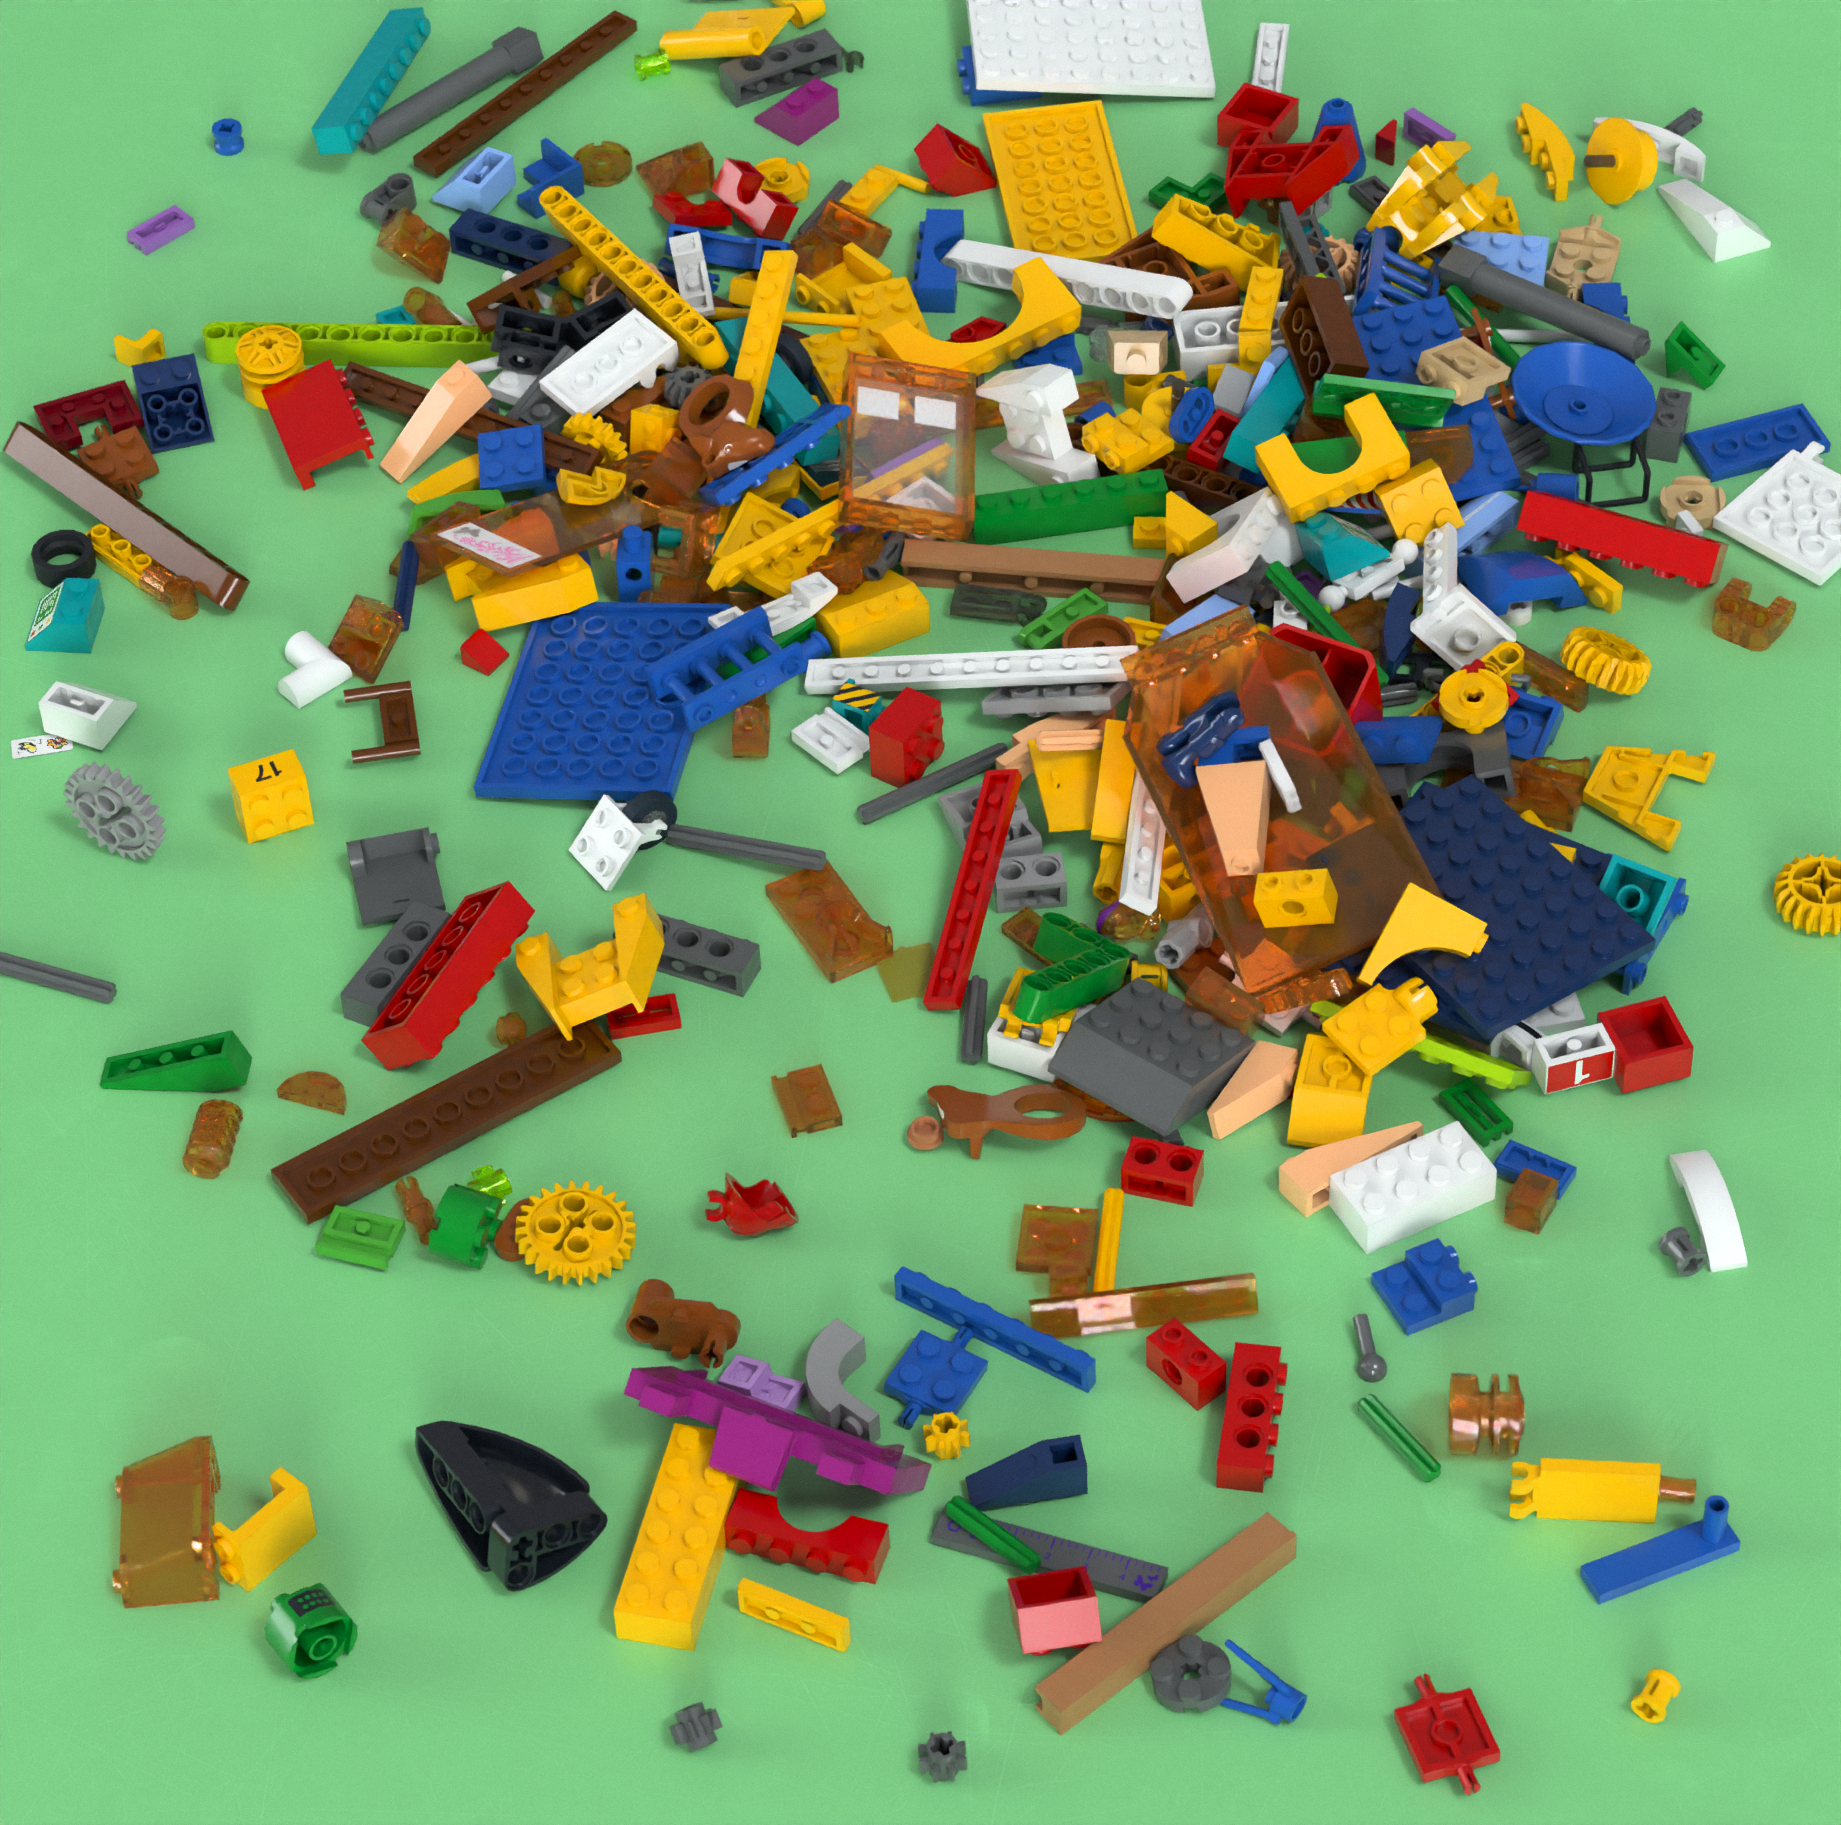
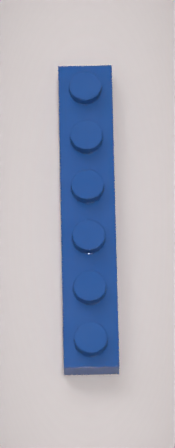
M902 1266L894 1275L895 1297L897 1301L957 1330L961 1326H965L966 1331L968 1328L973 1331V1338L1086 1393L1095 1385L1096 1359L1090 1357L1085 1351L1071 1348L1059 1342L1052 1335L1040 1333L1016 1318H1009L993 1310L985 1303H978L962 1295L952 1287H945L929 1279L928 1276L921 1272H914Z

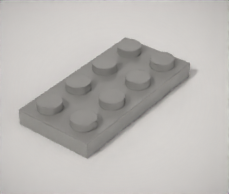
M1132 681L997 687L982 701L983 715L996 714V718L1002 719L1013 717L1017 713H1027L1029 717L1044 716L1048 712H1059L1061 716L1075 715L1080 711H1091L1094 715L1107 714L1133 689Z

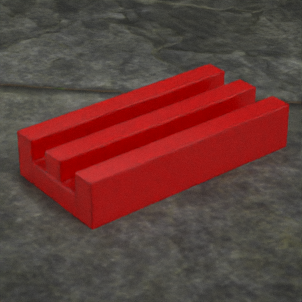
M675 993L648 997L644 1011L638 1013L633 1003L606 1013L611 1040L682 1028Z

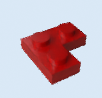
M667 191L664 195H653L652 207L669 223L690 227L732 225L733 214L719 201L707 200L704 204H693L682 193L677 191Z

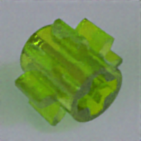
M485 1165L471 1172L474 1180L468 1182L467 1187L503 1199L502 1207L508 1204L505 1196L512 1193V1187L502 1168L494 1171L492 1165Z

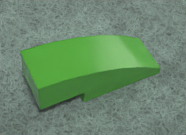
M500 489L458 492L430 499L413 506L407 530L408 538H433L435 533L441 528H455L467 523H472L487 531H499L506 505Z

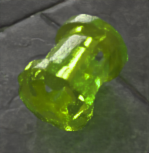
M664 48L658 49L657 53L645 56L637 54L634 56V65L640 81H645L648 76L659 73L670 74V62Z

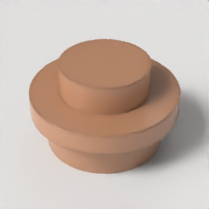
M921 1116L916 1118L908 1128V1142L918 1150H932L943 1142L944 1130L935 1118Z

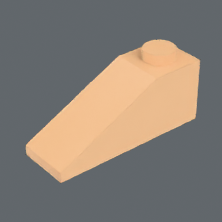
M1258 1040L1207 1111L1214 1139L1221 1140L1288 1098L1295 1086L1300 1066L1297 1049Z

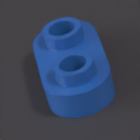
M1206 387L1188 389L1169 421V432L1175 442L1179 444L1193 442L1210 419L1214 411V398Z

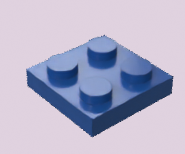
M541 424L478 434L481 490L500 489L502 493L547 485L544 430Z

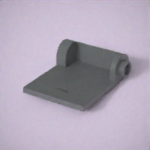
M429 827L346 842L363 926L399 919L414 900L443 911L446 910L434 854L440 853L437 833L430 834Z

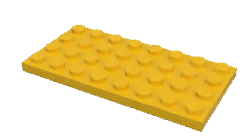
M1101 100L982 114L983 127L1013 248L1097 263L1138 236Z

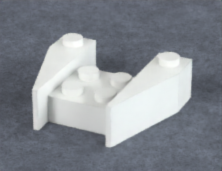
M1049 363L1004 371L974 390L975 395L999 402V411L1003 416L1006 426L1007 439L991 450L992 455L1039 486L1101 477L1095 454L1072 447L1063 414L1065 407L1079 399L1071 369Z

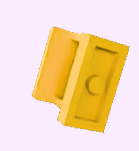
M851 242L842 247L843 262L812 280L802 273L795 275V296L799 303L816 313L852 314L846 299L845 289L856 287L860 284L888 280L892 278V271Z
M282 1467L269 1476L274 1498L235 1531H231L219 1521L212 1526L215 1539L213 1545L219 1556V1571L230 1584L234 1585L237 1583L247 1592H250L317 1535L308 1487Z

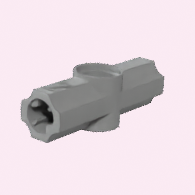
M1204 899L1183 919L1170 921L1167 927V934L1159 941V946L1154 950L1157 962L1164 964L1167 969L1179 968L1197 949L1210 947L1213 942V933L1221 926V921L1226 917L1223 906L1215 903L1213 899Z

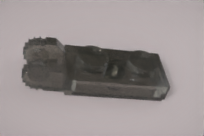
M958 583V585L956 584L951 601L950 615L1012 623L1017 621L1024 627L1043 615L1041 612L1046 610L1047 602L1045 597L1041 595L1023 593L1021 590Z

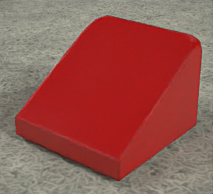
M1393 119L1375 137V159L1391 166L1395 162L1397 120Z
M481 628L476 630L460 647L462 664L487 676L491 675L509 657V653Z

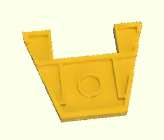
M1606 746L1583 790L1582 801L1665 851L1671 852L1681 832L1682 821L1652 813L1651 810L1671 773L1705 783L1715 764L1716 753L1703 751V756L1686 755V750H1672L1671 754L1651 753V748Z

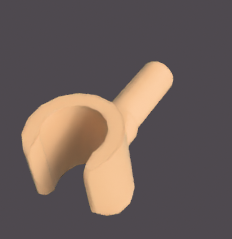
M621 527L614 538L607 537L598 543L601 558L610 551L611 559L616 561L618 535L625 527Z

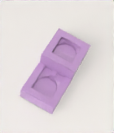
M739 1354L735 1356L718 1380L719 1384L793 1412L807 1394L804 1382L773 1374L769 1363Z

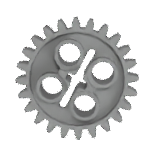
M93 762L91 766L85 763L81 768L78 767L68 778L69 780L64 784L67 789L63 792V795L69 799L65 804L74 809L70 814L71 817L78 818L81 821L78 827L86 828L89 831L87 837H96L98 839L99 847L106 844L111 854L118 850L123 859L130 855L136 861L139 856L143 860L146 859L148 855L151 856L161 846V843L165 840L163 834L166 832V828L161 824L165 819L156 814L160 808L150 804L149 801L152 799V796L143 795L141 792L143 786H134L132 784L131 776H127L124 779L121 777L118 768L112 773L107 764L100 768L96 762Z

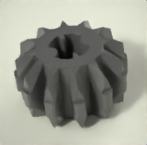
M686 364L684 368L674 367L673 373L666 374L664 397L671 409L680 410L692 390L703 381L714 376L711 370L702 369L700 364L694 367ZM717 395L705 405L702 411L708 412V407L716 404Z

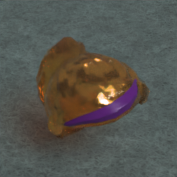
M1117 899L1099 912L1095 921L1096 932L1102 936L1109 935L1116 941L1128 940L1136 936L1143 940H1153L1159 933L1162 913L1158 903L1155 911L1148 916L1128 907Z

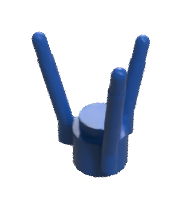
M1227 1639L1225 1646L1273 1686L1265 1698V1703L1270 1705L1269 1710L1230 1698H1225L1219 1705L1265 1718L1277 1726L1282 1718L1290 1723L1294 1722L1306 1704L1307 1695L1284 1682L1230 1639Z

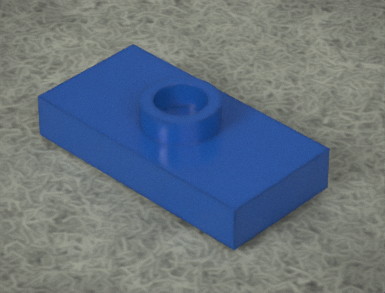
M1511 1139L1493 1163L1498 1175L1517 1183L1520 1181V1184L1558 1200L1561 1199L1575 1178L1577 1167Z

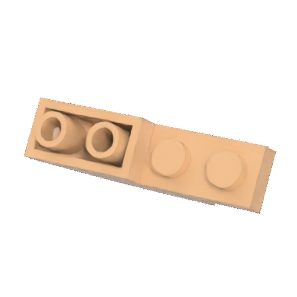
M1116 707L1111 712L1102 715H1094L1091 711H1080L1078 714L1071 716L1056 714L1027 726L1012 735V749L995 759L996 770L1018 769L1023 781L1034 772L1027 743L1028 740H1035L1038 732L1048 730L1105 729L1106 719L1116 720Z

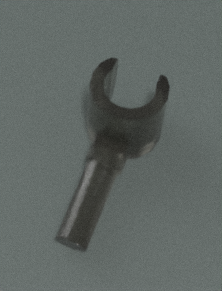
M841 46L842 57L846 61V71L852 73L854 65H858L860 69H863V54L858 51L848 53Z

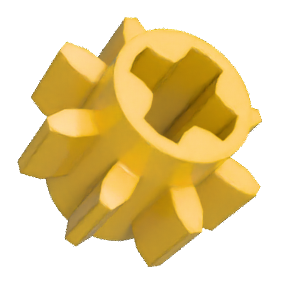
M952 1411L938 1415L933 1414L932 1425H923L926 1452L933 1451L940 1460L960 1458L962 1447H970L971 1445L967 1419L960 1421Z

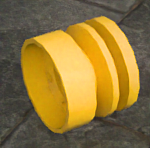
M279 325L262 326L247 332L237 342L236 357L238 368L241 372L242 392L246 400L256 407L268 409L261 392L262 389L306 370L302 341L299 335L292 329Z

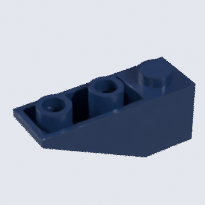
M1080 1435L1041 1440L965 1477L970 1503L979 1510L1088 1494L1087 1463Z

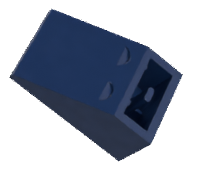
M194 353L131 366L139 407L152 454L215 442Z

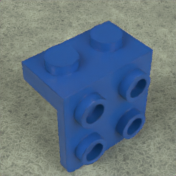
M1440 716L1383 717L1382 721L1356 722L1353 732L1361 763H1375L1378 765L1387 763H1428L1443 727V722Z

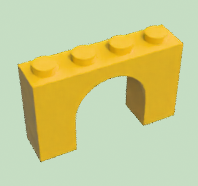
M1374 392L1344 405L1345 423L1358 443L1361 454L1351 467L1342 472L1322 474L1307 468L1297 456L1285 433L1255 446L1256 463L1274 495L1278 496L1284 513L1291 524L1305 521V519L1316 515L1317 512L1328 507L1340 506L1348 498L1359 493H1368L1378 484L1389 479L1396 480L1410 470V453Z

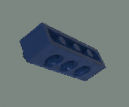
M470 208L449 228L453 254L505 271L509 270L515 274H520L574 246L567 239ZM558 276L546 284L558 287L560 285Z

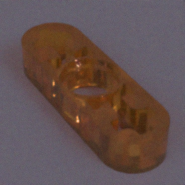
M1338 968L1273 986L1262 992L1258 999L1265 1014L1268 1015L1336 997L1351 989L1353 984L1346 968Z

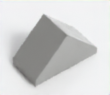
M1226 363L1213 393L1214 410L1216 411L1219 408L1239 418L1256 375Z

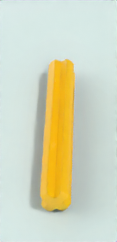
M1109 1187L1104 1191L1092 1293V1307L1097 1311L1101 1309L1108 1311L1112 1308L1124 1206V1191L1120 1188L1113 1189Z

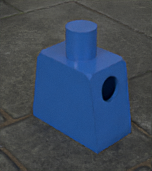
M636 525L627 526L618 535L616 569L619 602L653 603L656 571L653 536L650 531H642ZM631 568H636L642 573L640 579L632 580Z

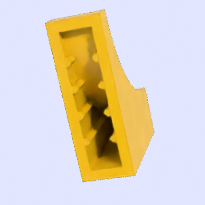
M1410 882L1403 891L1356 981L1369 988L1388 964L1404 955L1417 951L1441 950L1458 954L1464 958L1470 957L1472 952L1479 954L1489 936L1484 933L1487 923Z

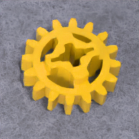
M577 412L563 426L564 429L561 431V435L565 438L601 450L605 457L599 467L617 472L626 461L625 458L628 456V452L624 449L627 447V444L619 440L621 433L613 432L614 429L611 423H603L602 417L598 416L597 419H593L590 412H587L584 416Z

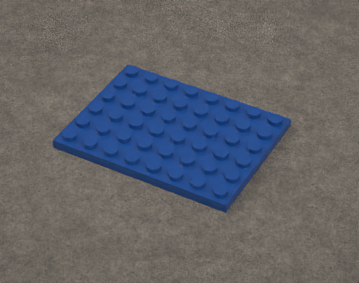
M593 602L569 613L533 621L474 785L476 797L601 800L605 794L615 801H631L643 792L658 790L666 794L674 802L696 731L691 733L688 730L681 707L683 702L673 692L660 699H657L651 693L644 667L715 630L708 623V617L732 608L731 604ZM702 677L685 685L695 696L710 688V685Z

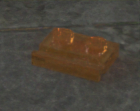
M822 1064L787 1072L786 1077L778 1079L776 1075L771 1076L773 1091L792 1138L797 1137V1133L807 1131V1134L843 1125L842 1114Z

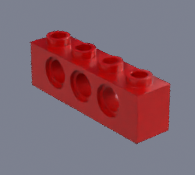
M1235 1342L1217 1459L1216 1488L1263 1493L1265 1477H1273L1275 1455L1269 1454V1447H1277L1279 1424L1273 1423L1274 1416H1281L1283 1393L1277 1392L1278 1385L1286 1386L1288 1363H1281V1347Z

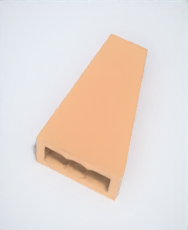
M1266 761L1197 766L1195 772L1228 877L1263 873L1272 788Z

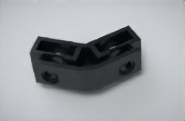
M618 290L566 318L500 304L490 351L500 353L497 366L540 375L564 345L569 346L577 353L631 312L633 308ZM516 355H524L528 358H525L524 362L517 361L518 357Z

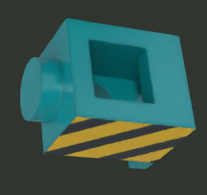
M851 678L844 683L832 698L833 711L867 736H869L868 727L887 708V706L882 705L880 694L856 686L855 680Z

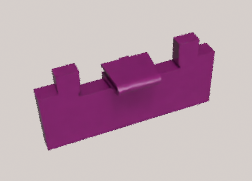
M674 1366L631 1369L624 1394L640 1400L638 1406L667 1417L687 1415L718 1427L709 1461L710 1468L774 1492L779 1485L791 1455L817 1465L816 1474L847 1486L860 1484L886 1495L924 1490L932 1464L904 1454L905 1446L902 1444L882 1446L706 1379L708 1371L703 1369L685 1371Z

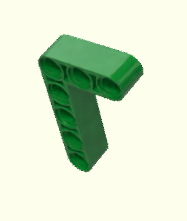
M1054 912L1044 913L1033 949L1055 964L1022 978L1013 1014L1026 1022L1041 1023L1120 989L1130 961V951L1067 916Z

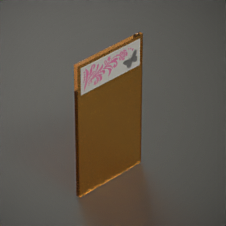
M558 489L431 533L429 534V540L510 578L623 536V530L627 526L636 525L644 529L672 519V512L623 490L618 497L602 504L579 505L563 501Z

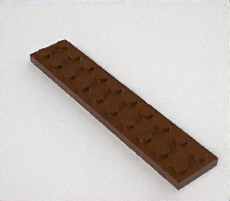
M592 1019L573 1026V1040L570 1041L566 1040L554 1023L270 1169L272 1179L309 1225L332 1213L335 1205L344 1207L622 1062L621 1052Z

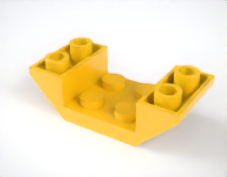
M1310 1032L1306 1036L1294 1087L1287 1144L1315 1148L1365 1134L1367 1105L1374 1075L1369 1078L1325 1033Z

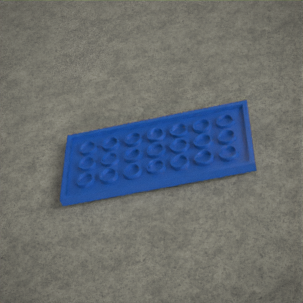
M1446 295L1351 317L1370 367L1365 376L1366 379L1429 386L1421 383L1418 375L1415 374L1421 352L1462 337ZM1486 392L1483 399L1465 406L1453 402L1444 415L1441 431L1394 426L1396 431L1405 430L1407 449L1410 453V468L1432 458L1440 467L1455 502L1521 486V477Z

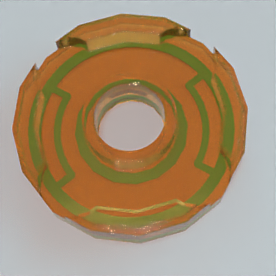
M604 141L601 142L602 145L594 146V143L585 145L576 152L573 158L582 164L585 185L609 187L626 180L632 173L633 161L630 151L619 143Z

